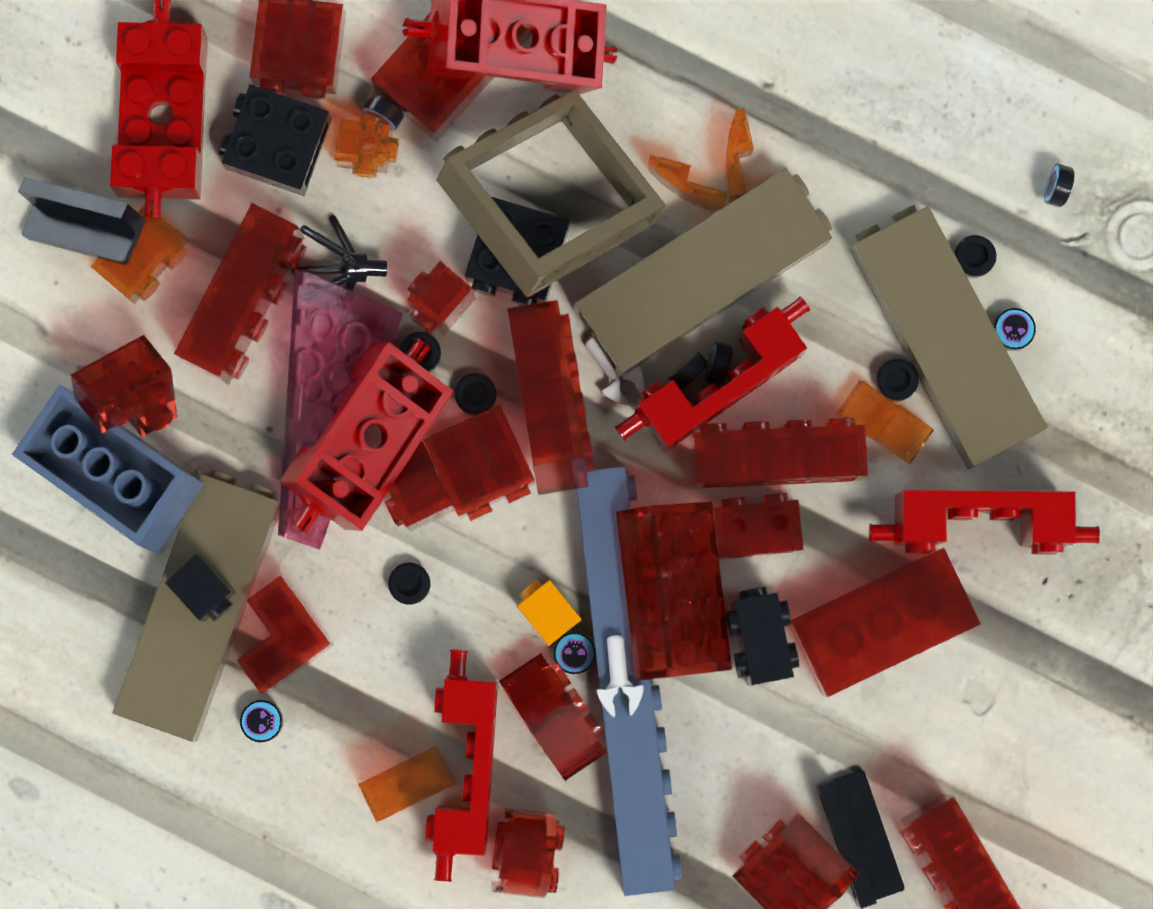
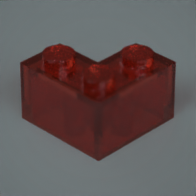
M145 335L70 374L76 402L101 433L129 421L139 435L144 437L154 430L158 431L165 428L172 420L178 418L171 367Z
M421 441L392 487L388 488L392 498L385 501L394 523L398 527L404 524L410 532L456 510L423 441Z
M280 575L246 600L271 634L237 659V662L261 695L271 692L335 645L285 576Z
M540 653L499 680L527 727L565 781L607 753L598 739L605 733L592 713L585 717L581 714L588 707L576 689L572 688L568 692L565 690L572 683L558 662L550 667L542 653Z

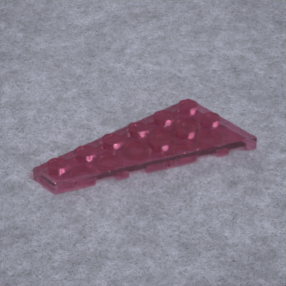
M295 269L282 476L302 447H314L355 385V382L348 377L369 345L379 342H390L393 344L403 316L402 312ZM281 484L278 536L320 550L331 519L319 516L307 536L299 533L298 530L292 527V524L295 523L305 505L298 495Z

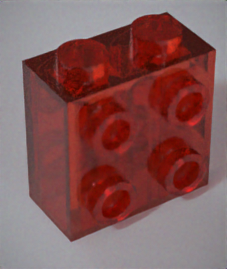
M259 0L249 75L252 83L278 94H284V89L301 90V96L312 99H325L326 93L336 94L346 19L344 5L312 0Z
M500 404L423 439L460 519L468 516L470 522L493 512L491 504L506 498L508 504H511L532 494L529 487L536 484V481Z
M797 813L786 823L778 819L762 835V838L765 840L762 844L756 839L750 843L738 856L743 863L732 877L764 909H827L842 897L859 873Z

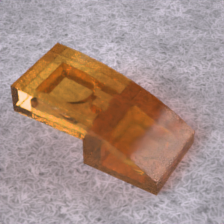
M745 108L736 110L726 144L724 174L728 203L747 193L739 158L752 156L754 147Z
M650 155L647 170L674 194L696 206L715 213L724 207L727 196L726 191L687 181L691 165Z
M861 380L858 381L836 413L845 422L908 464L912 463L934 431L933 428L903 406L896 405L868 383Z

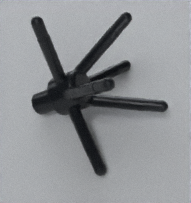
M331 215L329 221L343 247L306 225H302L300 231L342 257L341 265L293 267L291 271L294 275L341 273L340 276L315 286L299 296L302 301H305L346 283L328 321V325L334 327L356 283L366 282L367 276L386 277L387 260H368L366 253H356L337 217Z

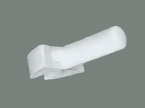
M589 337L584 345L609 378V386L602 390V395L614 403L630 407L631 404L620 392L621 383L619 379L631 382L637 392L641 394L644 391V379L640 366L619 378L593 337Z
M612 635L607 638L611 682L606 689L596 691L602 705L615 717L613 697L618 693V688L621 687L623 693L629 698V714L631 716L640 703L643 685L634 687L628 681L624 638L620 635Z

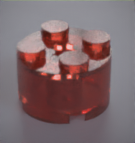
M502 807L500 813L507 821L506 823L498 822L492 858V869L499 870L498 878H500V881L491 880L492 892L545 898L547 893H556L559 881V868L554 867L553 862L555 850L561 851L563 847L564 825H560L554 813Z

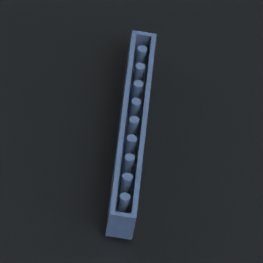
M625 466L575 472L600 689H606L611 682L607 638L612 635H620L624 638L628 681L634 687L643 685L640 703L631 716L629 714V698L623 693L621 687L618 688V693L613 697L615 717L602 705L624 896L673 891L675 890L674 880L682 879L680 856L679 854L671 855L669 838L677 837L674 811L666 812L664 795H671L672 787L669 769L661 770L659 753L667 752L664 727L656 728L654 711L662 710L659 685L651 686L649 669L657 668L655 644L646 643L644 629L646 626H652L650 602H641L639 585L647 584L645 560H636L634 543L642 542L640 518H631L629 502L637 500L635 476H626Z

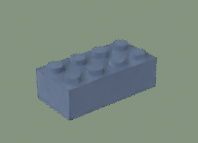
M62 385L57 387L12 453L18 460L135 544L156 554L163 547L205 485L204 482L89 401Z

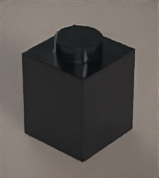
M194 555L165 582L199 621L205 622L210 617L215 622L233 606L229 599L236 592L202 555Z

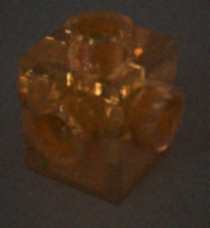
M362 115L359 121L340 119L335 162L338 167L352 169V175L364 178H377V172L387 174L389 162L396 163L399 138H393L391 125H385V120L380 117ZM374 144L371 149L363 150L365 145Z

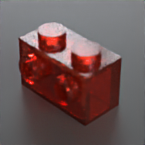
M441 261L429 274L422 271L407 289L410 292L407 301L412 310L409 315L412 317V321L429 335L436 330L444 336L475 300L473 288Z
M788 493L763 495V503L746 504V497L721 499V507H715L712 510L717 560L794 553L804 550L799 500H788Z

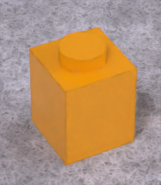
M537 579L518 595L523 602L517 608L548 646H551L582 620L550 580L542 585Z

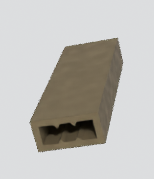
M787 168L781 170L575 302V312L619 378L829 243L832 239L829 233L832 230V225L821 209L815 211L806 197L809 195V191L799 175L791 176Z
M912 205L892 216L895 223L880 230L878 224H875L856 235L858 242L852 246L850 252L909 362L915 367L925 392L967 470L1048 427L929 206H926L917 211L915 205Z
M212 470L210 477L199 473L198 479L204 482L205 485L184 514L112 714L191 742L198 741L283 503L274 500L275 491L253 483L250 491L234 486L236 477L216 470ZM196 554L202 555L236 592L229 599L233 606L215 622L210 617L205 622L199 621L165 584L171 576Z

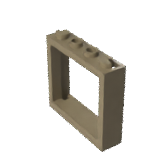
M576 90L562 97H559L558 94L551 96L541 104L538 110L530 114L527 111L519 113L506 127L499 131H496L495 128L489 129L473 145L467 148L463 146L454 148L443 158L445 163L436 179L527 298L653 226L666 206ZM562 121L629 208L538 258L470 170Z

